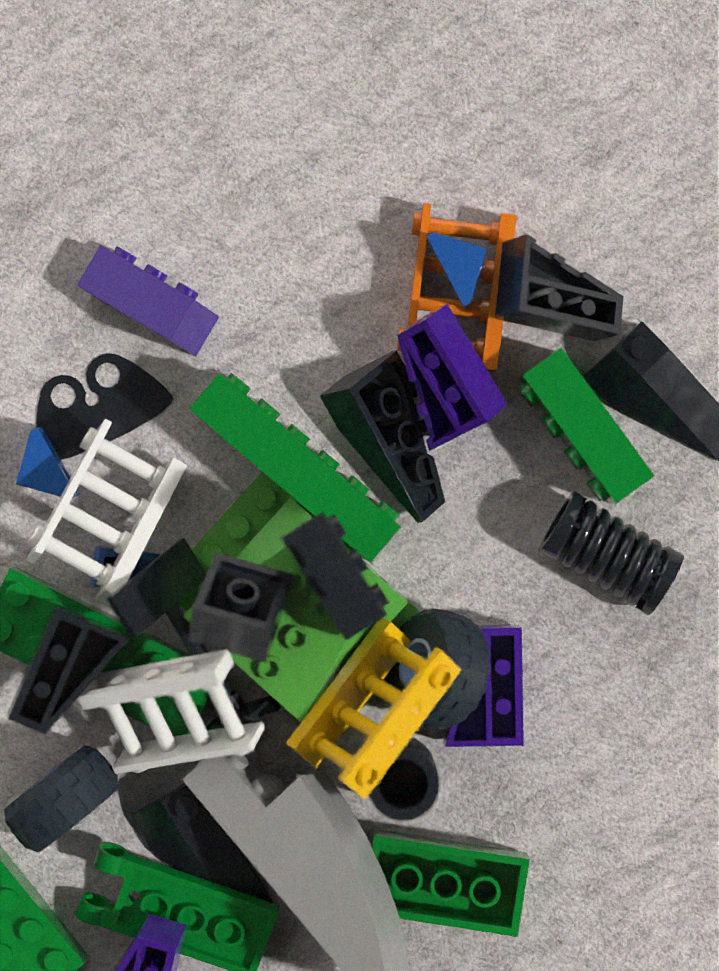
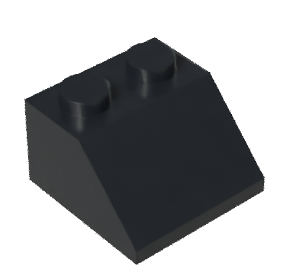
M216 552L193 606L188 641L220 650L228 649L230 653L266 663L278 631L293 574Z

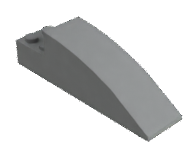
M253 749V751L243 756H235L233 754L203 759L182 779L342 971H410L399 914L385 875L367 836L350 806L326 771L299 776L286 788L278 777L267 773L260 764L262 763L260 755Z

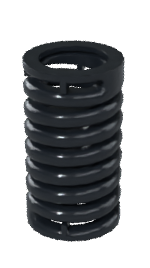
M574 490L552 521L538 551L553 560H558L567 548L575 531L578 530L561 563L565 567H571L589 540L574 568L575 573L583 575L603 545L598 558L587 575L588 581L595 583L599 580L610 559L616 553L600 582V587L604 590H609L613 586L630 558L626 569L613 589V595L617 598L623 597L637 572L643 566L628 595L627 603L631 606L636 605L635 608L646 615H650L660 604L675 580L683 563L684 555L671 547H662L661 542L657 539L649 540L650 538L646 532H637L632 524L624 525L622 518L619 516L611 517L607 509H599L597 511L595 502L586 501L587 498ZM652 575L657 577L655 581L651 580ZM649 584L652 587L644 600L641 596Z
M411 737L394 761L410 760L420 765L425 771L421 784L414 791L406 794H397L387 790L379 780L369 794L371 802L380 813L398 821H408L423 816L436 802L440 790L439 775L432 753L425 744Z

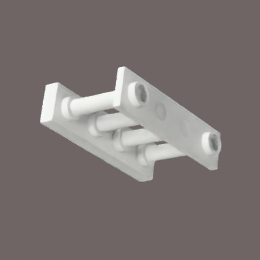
M105 419L97 430L90 427L79 447L84 449L85 452L45 526L37 525L29 538L27 546L32 548L26 561L34 564L43 551L48 552L96 579V584L101 587L96 600L110 606L107 598L128 581L187 465L175 458L165 468L160 465L156 468L104 439L112 422ZM96 452L149 481L148 486L153 488L148 499L141 498L138 500L88 472L87 469ZM81 485L131 513V518L136 521L131 532L129 533L125 530L121 533L71 505L69 502L77 487ZM61 517L114 546L113 551L119 555L113 566L108 563L104 566L52 537Z
M228 649L103 672L89 683L77 698L82 709L86 710L97 707L105 709L124 746L123 752L113 766L115 774L131 771L133 773H140L149 768L233 754L235 756H243L253 751L265 727L262 722L242 725L222 685L224 678L234 663ZM198 689L208 691L225 728L207 731L188 691ZM164 695L173 697L191 734L173 737L154 697ZM131 701L139 703L157 740L139 742L120 703Z

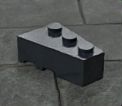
M528 234L502 242L495 319L590 341H598L620 334L624 296L589 273H581L565 263L566 259L558 253L551 254L535 243L536 239Z
M322 511L282 536L281 540L286 548H289L299 564L300 570L312 585L321 603L347 641L386 617L387 612L383 607L390 602L378 583L370 587L362 572L366 571L368 567L356 548L350 552L347 550L341 540L347 533L336 515L333 514L327 517L325 512Z
M55 603L7 712L8 720L46 734L76 701L89 683L101 673L114 655L130 640L129 635Z

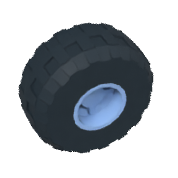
M441 609L423 610L412 616L410 620L405 621L399 628L411 641L407 649L427 660L437 647L461 669L452 684L420 725L422 727L444 730L464 721L479 705V701L487 688L488 675H490V650L481 629L471 619ZM397 661L383 680L403 692L417 672Z
M84 745L4 809L5 823L26 849L39 853L119 789L118 775L115 774L111 764L97 748Z

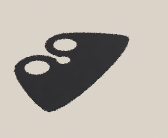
M107 353L95 358L88 366L86 373L90 390L99 397L98 403L94 406L86 403V392L78 379L68 375L53 377L45 383L41 390L37 408L36 428L43 427L58 456L63 460L85 452L79 446L90 427L97 430L105 419L109 420L112 424L104 439L112 441L160 414L171 404L173 397L160 382L141 367L118 354ZM104 363H112L120 371V380L113 387H103L96 380V370ZM59 384H68L75 390V401L68 408H59L52 402V390Z

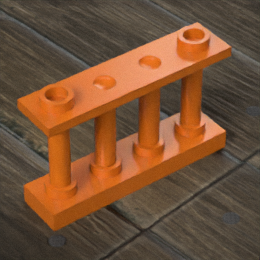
M424 203L422 212H414L411 235H417L419 239L407 327L417 321L418 310L433 312L445 304H448L454 315L479 318V322L486 323L484 338L477 337L476 341H469L487 371L496 372L503 328V320L495 319L502 242L514 238L517 215L501 213L499 222H491V225L430 218L431 204ZM434 232L440 235L487 240L489 245H495L494 261L487 260L486 264H483L479 279H484L485 284H491L489 300L482 299L481 302L472 301L470 305L463 307L461 301L457 299L420 295L423 272L446 274L438 258L425 256L428 233ZM399 328V333H401L406 328ZM399 341L397 343V351H401Z

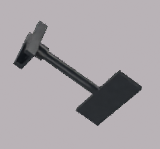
M182 538L111 594L107 600L132 639L138 637L161 616L166 614L192 656L208 653L204 645L188 641L190 622L183 617L184 613L179 606L180 600L200 585L207 575L185 538ZM224 678L222 685L242 725L261 722L259 717L277 712L281 708L278 701L271 695L244 703L238 691H232ZM219 715L206 726L207 731L225 728Z

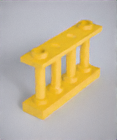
M385 618L376 622L286 742L292 750L315 768L319 766L325 757L343 768L344 771L339 776V779L364 800L461 671L437 647L427 660L407 649L411 641L391 621ZM397 661L417 672L403 692L383 680ZM373 693L392 704V707L379 724L359 712ZM349 725L368 736V739L355 756L335 745Z

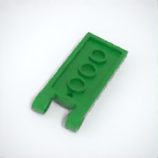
M102 842L99 844L93 865L101 872L123 877L124 881L115 905L111 904L106 897L93 892L83 893L75 911V915L79 920L133 938L149 914L183 923L187 927L181 950L182 955L229 971H257L279 914L280 905L129 854L124 847L116 843ZM136 891L140 894V898H132L130 893Z

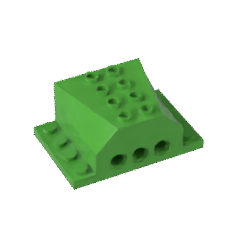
M261 472L195 545L192 551L206 574L216 552L293 574L278 631L266 663L230 653L235 664L296 719L302 722L376 623L346 641L312 585L300 570V566L289 548H286L281 540L282 536L314 516L265 473ZM344 543V545L346 546L347 550H348L349 552L352 551V550ZM365 562L368 567L366 571L362 572L370 587L378 583L390 602L383 607L387 612V616L384 618L391 621L399 629L405 621L410 620L412 616L420 611ZM203 582L179 602L187 611L183 617L190 623L193 606ZM374 693L370 696V698L367 700V702L364 704V706H365V705L370 701V699L375 695Z

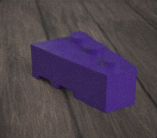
M100 245L77 286L180 346L192 355L197 356L219 318L218 315L196 301L199 293L178 282L175 288L164 282L167 278L166 274L149 264L146 265L144 270L134 265L136 257L118 246L112 252Z
M448 304L418 319L397 335L409 381L415 383L420 403L416 405L420 417L424 416L429 438L426 439L429 451L488 422L508 405Z
M480 625L479 628L486 638L485 641L490 650L489 664L491 667L490 675H488L487 688L475 711H472L464 721L447 729L443 742L444 746H524L522 627L520 625Z
M149 914L113 971H177L187 925Z

